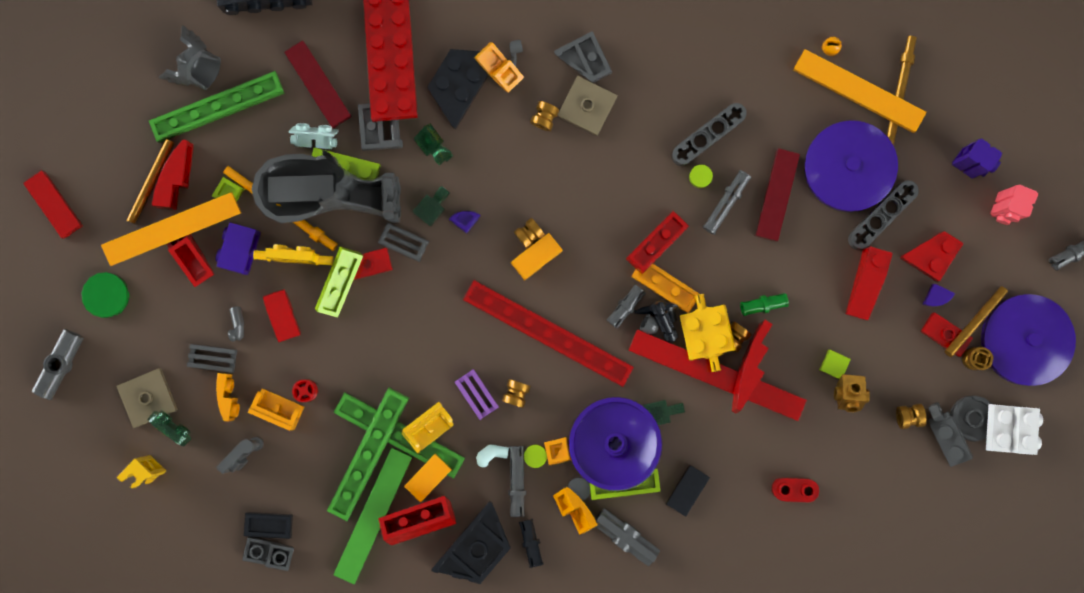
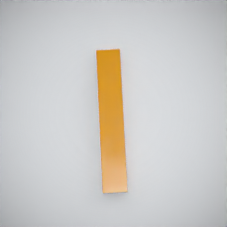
M804 49L793 71L912 133L917 131L927 113Z
M230 192L102 244L101 247L110 266H113L239 215L241 210L233 192Z

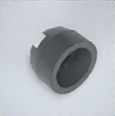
M648 314L643 319L640 330L647 334H654L658 331L659 325L656 318Z

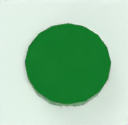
M108 272L97 273L90 277L84 284L81 293L82 302L86 310L92 315L101 318H109L120 314L126 308L130 298L126 282L118 275Z

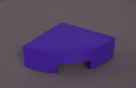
M461 211L453 214L449 220L467 234L481 215L473 211Z
M934 283L931 285L923 305L930 307L944 305L953 298L955 293Z

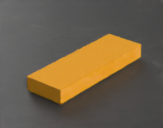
M652 264L643 274L635 269L631 276L668 302L678 305V308L687 314L696 303L695 295H699L698 292L655 264Z

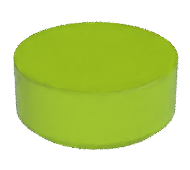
M706 165L695 166L689 174V180L696 188L707 187L713 178L711 169Z
M534 444L525 450L524 460L528 466L539 468L545 464L547 454L542 446Z

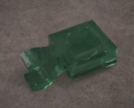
M431 123L425 125L413 138L426 156L432 154L438 165H441L444 161L448 162L453 157L450 150L441 146L444 141Z
M441 186L433 198L426 195L413 210V213L431 227L445 209L440 205L450 192Z
M666 400L643 404V407L651 413L658 425L671 423L670 415L685 412L683 403L667 406Z

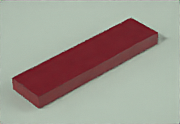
M303 40L284 52L332 128L337 127L352 117Z
M779 148L776 150L755 233L756 237L775 242L779 240L800 154Z

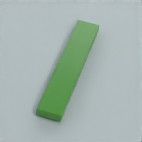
M273 71L149 120L156 141L160 143L166 139L181 135L285 94L277 72Z
M390 387L387 389L327 509L328 512L345 521L349 520L409 397Z
M344 392L333 413L367 431L377 409ZM399 421L397 422L388 443L424 463H427L436 453L452 469L447 475L455 478L465 457L436 441H433L417 454L402 435V430L407 425Z
M393 447L391 448L333 574L334 576L352 584L356 583L381 527L378 518L387 515L413 456Z

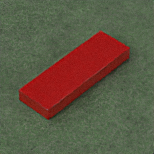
M41 170L23 183L62 239L67 238L83 226L45 171Z
M672 211L638 245L626 260L643 274L688 229L689 225Z

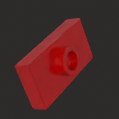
M388 248L362 254L363 258L354 280L392 271Z
M934 312L920 332L947 349L962 330ZM970 336L954 355L961 357L973 337Z

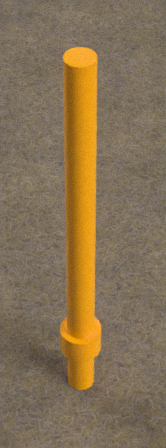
M227 166L223 173L252 193L253 183L230 166ZM305 220L292 222L310 235L309 238L316 243L320 242L332 251L337 248L338 244L326 236L325 232L319 227H314Z

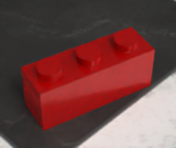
M445 496L378 518L383 540L391 546L457 524L452 504Z

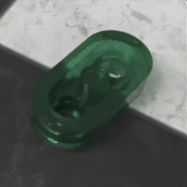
M162 410L160 412L154 411L148 417V421L156 429L180 446L185 447L191 440L189 436L190 431L182 424L176 425L171 421L172 418Z

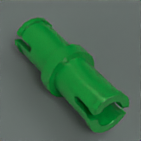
M785 293L769 297L763 295L759 299L740 302L743 316L759 312L766 314L770 310L789 306L788 297Z

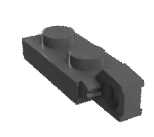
M939 402L929 405L928 409L932 416L929 419L930 427L950 467L973 459V455L953 415H950L949 411L944 413Z

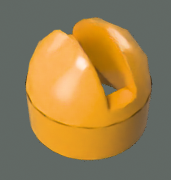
M837 37L827 38L822 45L823 52L828 56L837 55L842 48V43ZM828 43H834V44H837V46H835V45H828Z

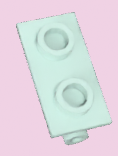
M298 123L289 130V133H294L290 137V143L294 144L295 147L311 148L313 139L316 140V148L332 149V147H337V138L333 137L339 132V129H332L330 125H319L318 128L309 127V124Z

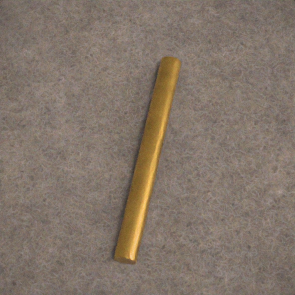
M168 139L165 140L127 221L133 224L136 223L174 142Z
M1001 286L949 345L944 351L947 356L953 357L1008 293L1005 287Z

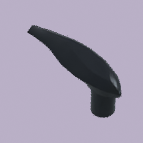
M664 303L672 322L677 321L674 310L678 308V305ZM651 305L635 310L634 313L653 314Z

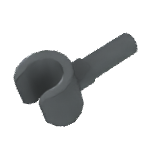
M521 40L512 41L509 45L511 62L515 67L517 64L516 53L523 52Z

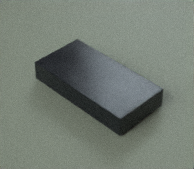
M689 465L666 505L686 517L710 477Z
M246 512L244 536L290 539L292 536L293 514Z

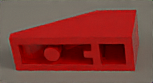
M874 247L863 249L846 315L869 320L887 276L892 252Z

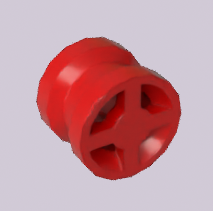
M309 379L297 381L292 388L293 397L301 403L314 400L318 394L317 384Z

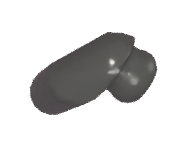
M232 307L229 311L234 329L229 330L227 334L229 340L234 342L236 340L240 341L244 337V318L241 307Z

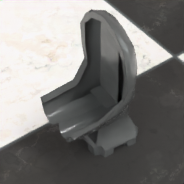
M323 149L322 155L318 157L305 154H286L267 160L255 174L252 185L255 204L265 216L279 223L302 221L334 210L358 211L383 217L391 223L400 222L401 186L398 176L395 177L394 173H385L373 180H362L344 169L333 155Z

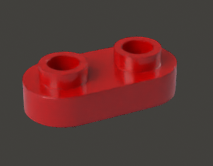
M781 477L773 482L772 493L775 498L781 501L813 502L819 495V487L811 479ZM783 486L788 487V492L786 494H782L781 492ZM806 487L811 488L809 495L804 493Z

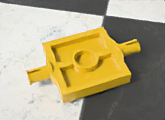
M275 244L273 248H266V251L254 250L253 253L254 260H267L268 262L273 260L275 262L332 266L334 261L333 256H322L316 254L315 250H312L310 247L297 246L296 250H292L293 248H288L286 245Z
M704 294L695 295L698 309L692 313L680 315L689 360L709 359L711 372L721 371L718 357L726 352L736 350L726 305L707 307Z

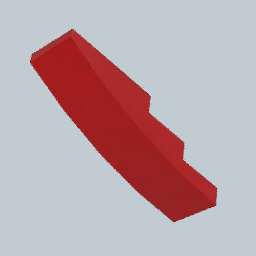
M767 320L762 321L758 325L740 364L732 404V412L735 414L742 410L765 373L757 367L769 349L762 344L763 339L773 325Z

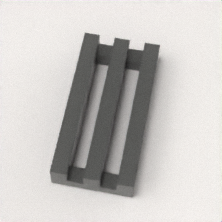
M387 222L378 243L420 262L429 241ZM390 229L422 243V245L418 247L388 232ZM386 237L418 251V254L414 255L384 240Z
M190 344L189 349L191 350L188 354L189 362H187V367L234 373L237 350ZM196 350L231 354V358L196 354ZM195 359L230 363V367L195 363Z

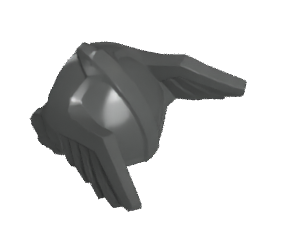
M182 26L180 40L188 48L176 57L178 72L166 69L159 78L168 80L170 83L187 86L192 84L206 90L219 74L221 59L206 50L207 47L192 30L189 31L185 26Z

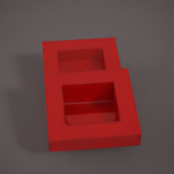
M282 289L263 296L264 304L278 342L299 336L301 331L293 314V307L286 290Z

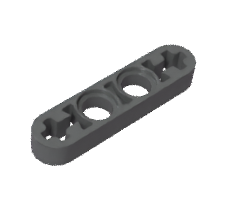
M733 103L674 148L672 152L673 162L676 165L685 166L742 123L747 115L745 107L742 104ZM732 109L734 111L739 110L741 112L739 115L740 119L734 117L728 124L726 119L733 113ZM715 122L722 123L724 131L720 134L713 132L712 124ZM701 135L706 139L704 147H697L695 145L694 138ZM689 142L692 150L686 155L687 160L683 158L678 159V150L684 152L688 149L689 146L686 143Z
M908 180L897 185L849 234V245L857 250L869 246L917 197L919 189L916 183ZM910 187L909 193L911 196H904L901 200L897 198L905 191L903 188ZM888 201H893L897 206V210L893 214L887 212L885 208ZM872 217H877L881 221V226L877 230L870 226V219ZM865 231L869 232V234H866L862 239L864 244H857L855 242L857 240V237L855 235L859 236L863 234Z

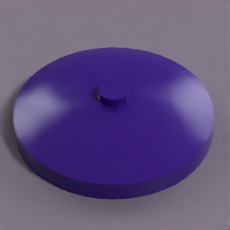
M842 121L821 131L809 146L804 162L805 178L811 192L826 206L844 212L861 211L876 205L890 192L898 173V158L890 139L877 127L862 121Z
M1026 294L1010 297L1000 302L991 311L982 328L981 345L992 353L993 363L990 367L1000 377L1014 384L1036 386L1056 379L1067 369L1075 352L1076 336L1069 316L1057 303L1043 296Z
M606 398L591 404L577 417L570 432L569 451L575 468L589 483L604 490L624 491L640 485L654 472L662 453V436L656 420L642 405L626 398Z

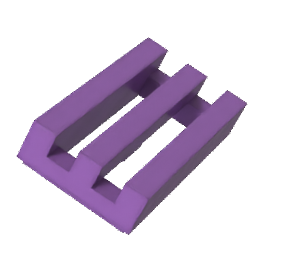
M474 369L455 381V384L479 420L499 407ZM473 376L492 407H487L469 377ZM463 381L466 382V384L468 385V387L470 388V390L472 391V393L484 409L483 413L479 411L474 401L462 385Z

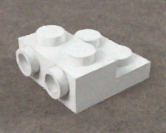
M989 404L986 450L1037 455V451L1042 446V440L1038 436L1039 427L1043 424V416L1040 414V409Z

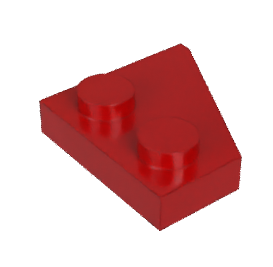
M943 231L918 245L913 250L903 254L900 259L934 281L939 282L964 243Z

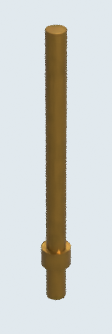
M915 36L907 37L905 51L901 54L900 64L902 65L895 96L903 100L910 67L914 64L915 54H913L917 39ZM889 121L886 136L894 146L898 125Z

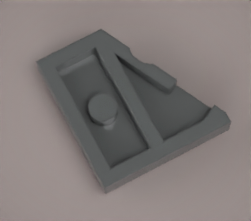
M593 31L554 51L557 57L592 83L613 73Z

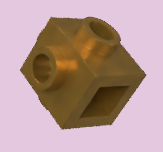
M842 374L834 389V400L837 401L838 409L851 413L858 412L869 402L870 392L869 389H866L865 376Z

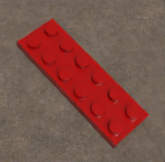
M363 0L371 120L376 122L418 118L409 0Z

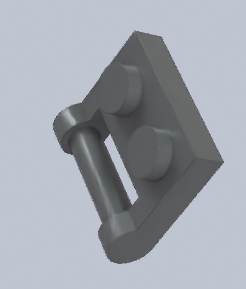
M370 104L358 105L361 148L363 151L403 148V140H400L399 120H390L391 140H385L383 121L372 122Z
M254 437L242 440L216 468L222 474L241 470L248 462L246 458L253 451L263 448V439Z

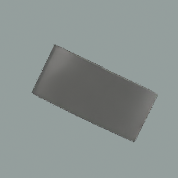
M248 536L242 561L264 564L265 567L289 571L294 547Z

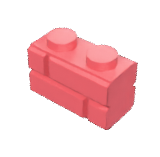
M1020 184L1000 191L995 200L997 204L993 205L990 214L992 217L997 218V222L1004 225H1010L1011 222H1019L1020 219L1030 217L1033 210L1032 204H1035L1038 193Z

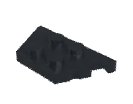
M450 49L427 87L455 130L489 76L474 58L480 51Z
M491 501L486 504L431 569L434 573L439 572L451 575L454 578L466 579L470 582L481 584L511 549Z

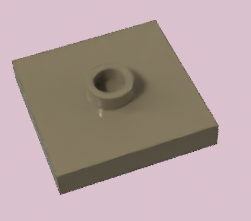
M577 75L557 117L598 137L618 95Z
M162 368L116 386L133 428L140 427L178 411Z

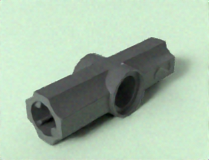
M67 329L63 330L51 355L44 359L43 370L32 389L35 395L48 400L53 399L65 374L69 373L72 369V361L84 339L81 335ZM57 359H59L61 362V367L59 370H57L55 367V362Z
M605 508L600 511L595 518L598 524L596 528L609 536L611 541L627 553L630 552L638 560L650 566L657 558L660 549L642 537L641 533L627 522H622Z

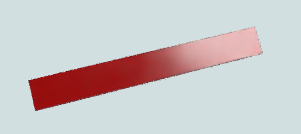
M473 280L463 298V301L624 387L634 368Z
M636 330L628 351L734 395L738 371L720 364L721 371L711 372L709 359L701 358L690 361L686 349ZM759 381L748 399L752 403L796 421H799L807 401L762 381Z

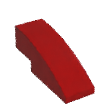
M182 140L166 161L154 190L152 206L159 209L177 210L179 188H189L194 144L188 140Z
M191 234L166 244L169 248L168 251L194 287L215 275Z

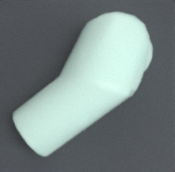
M487 445L478 452L476 456L477 465L487 467L494 457L507 459L509 447Z

